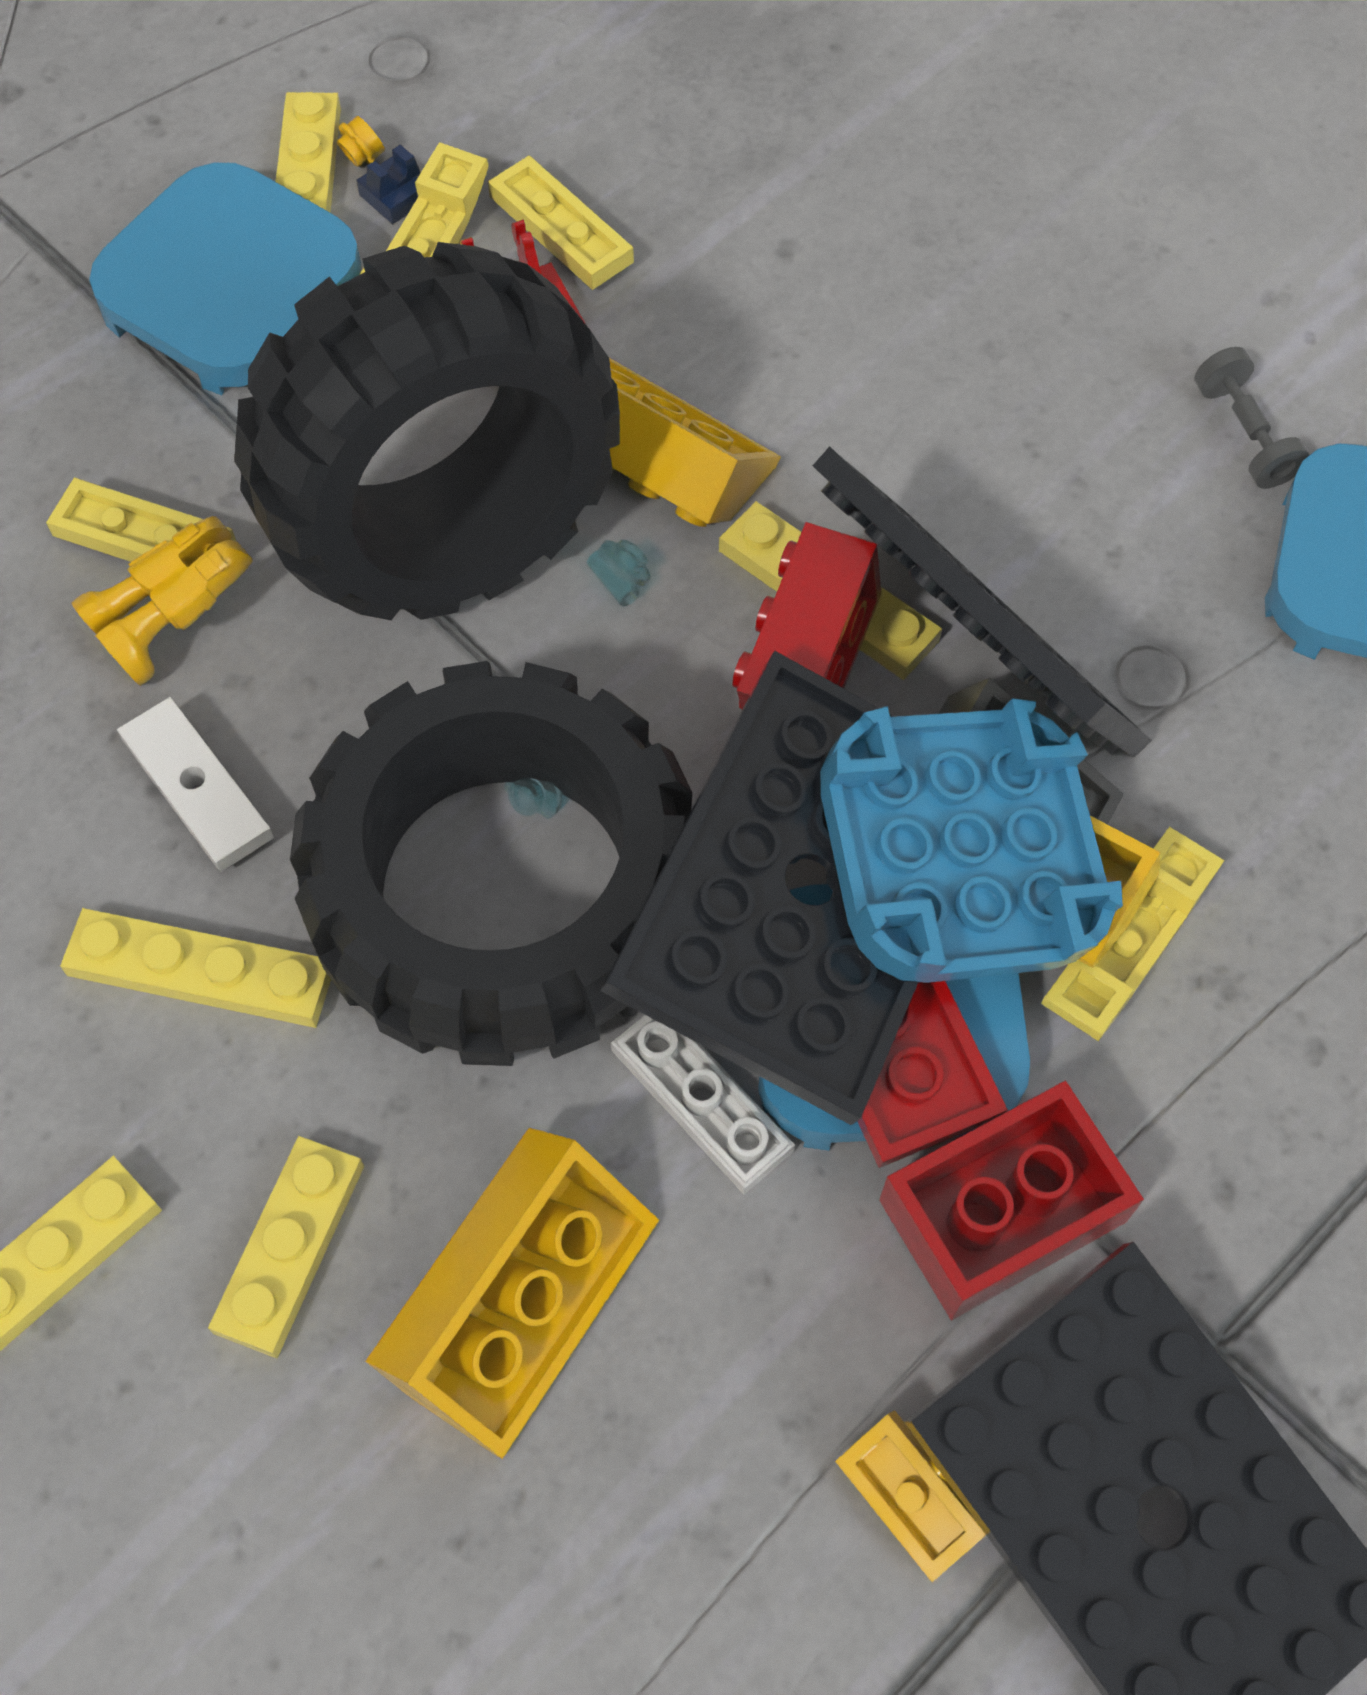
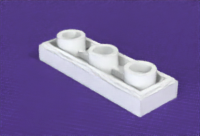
M171 697L117 729L122 741L219 872L224 871L274 838L268 824ZM201 785L196 789H192L194 786Z
M646 1015L611 1042V1051L743 1195L794 1152L795 1144L702 1045ZM704 1088L712 1092L713 1096L708 1100L700 1101L693 1098L691 1093L696 1089Z

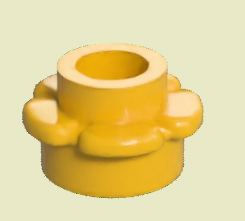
M356 116L348 124L343 122L339 125L342 137L337 140V144L356 167H359L364 161L368 165L371 164L385 151V147L379 137L361 117Z

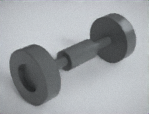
M1229 347L1215 353L1201 364L1195 373V383L1203 396L1209 399L1230 394L1235 401L1232 405V410L1251 440H1258L1263 450L1252 459L1248 468L1256 485L1262 489H1270L1282 485L1296 476L1302 461L1310 454L1299 438L1289 437L1276 442L1272 441L1268 434L1271 426L1253 396L1244 395L1240 388L1251 377L1254 371V363L1244 348Z

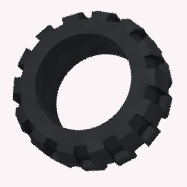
M438 242L432 257H424L419 251L407 246H401L363 258L365 272L339 286L335 284L330 276L294 304L298 320L283 337L269 332L248 368V390L253 397L238 399L234 462L241 472L240 491L284 567L310 591L357 614L391 621L400 609H404L420 620L457 613L461 601L480 594L491 600L523 582L524 580L520 573L543 555L552 560L579 532L575 520L585 506L598 505L613 473L609 449L620 444L617 384L611 378L609 357L591 330L571 307L558 288L528 264L502 257L497 252L477 246ZM499 386L496 398L481 424L460 447L442 461L402 480L377 485H358L364 470L381 445L414 415L430 405L460 392L482 387Z
M489 661L445 667L442 671L445 682L443 685L416 694L407 681L370 704L364 710L369 729L359 739L342 731L335 738L309 777L316 796L314 801H305L295 814L290 862L297 875L299 887L295 901L322 968L349 1006H361L374 1017L378 1030L383 1034L422 1054L432 1051L436 1045L459 1051L462 1064L513 1066L514 1052L548 1046L551 1056L555 1059L600 1040L599 1026L617 1013H620L623 1017H634L638 1012L600 990L691 812L693 792L673 751L660 743L652 745L649 742V722L612 693L601 689L589 701L578 695L577 676L525 662L522 677L492 676ZM510 782L536 785L553 790L575 801L591 813L610 836L617 849L619 860L607 887L598 900L586 913L568 927L546 939L526 946L502 950H474L440 942L406 923L391 909L383 898L389 862L398 843L410 826L433 805L455 793L475 786Z

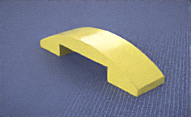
M439 142L415 182L418 198L386 251L407 246L421 252L424 257H432L438 242L459 244L482 189L489 167L488 160Z
M1170 826L1153 848L1161 852L1159 876L1127 929L1094 968L1079 960L1068 964L1041 1002L1043 1006L1097 1041L1102 1038L1148 975L1225 861Z

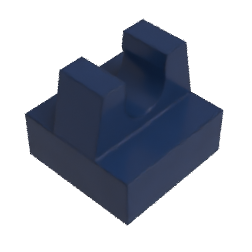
M400 144L392 149V157L381 164L376 161L372 162L367 166V173L356 179L359 195L392 225L408 215L418 198L415 182L421 172L415 157Z

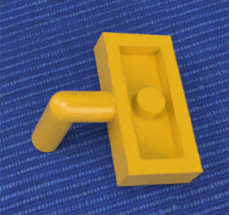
M895 1410L883 1417L835 1461L931 1582H934L986 1536Z

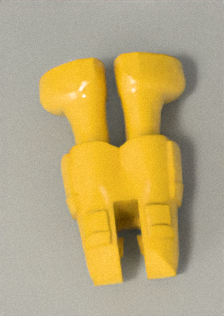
M217 516L207 517L195 524L191 522L184 529L173 535L170 541L165 540L155 545L154 548L130 562V567L127 570L131 576L103 591L82 593L71 602L76 612L96 634L95 636L140 686L148 682L154 674V664L149 655L148 646L156 634L170 622L176 629L184 631L205 611H209L217 601L216 598L232 585L253 562L252 557L242 545L235 540H231V532ZM150 596V602L124 617L140 601Z

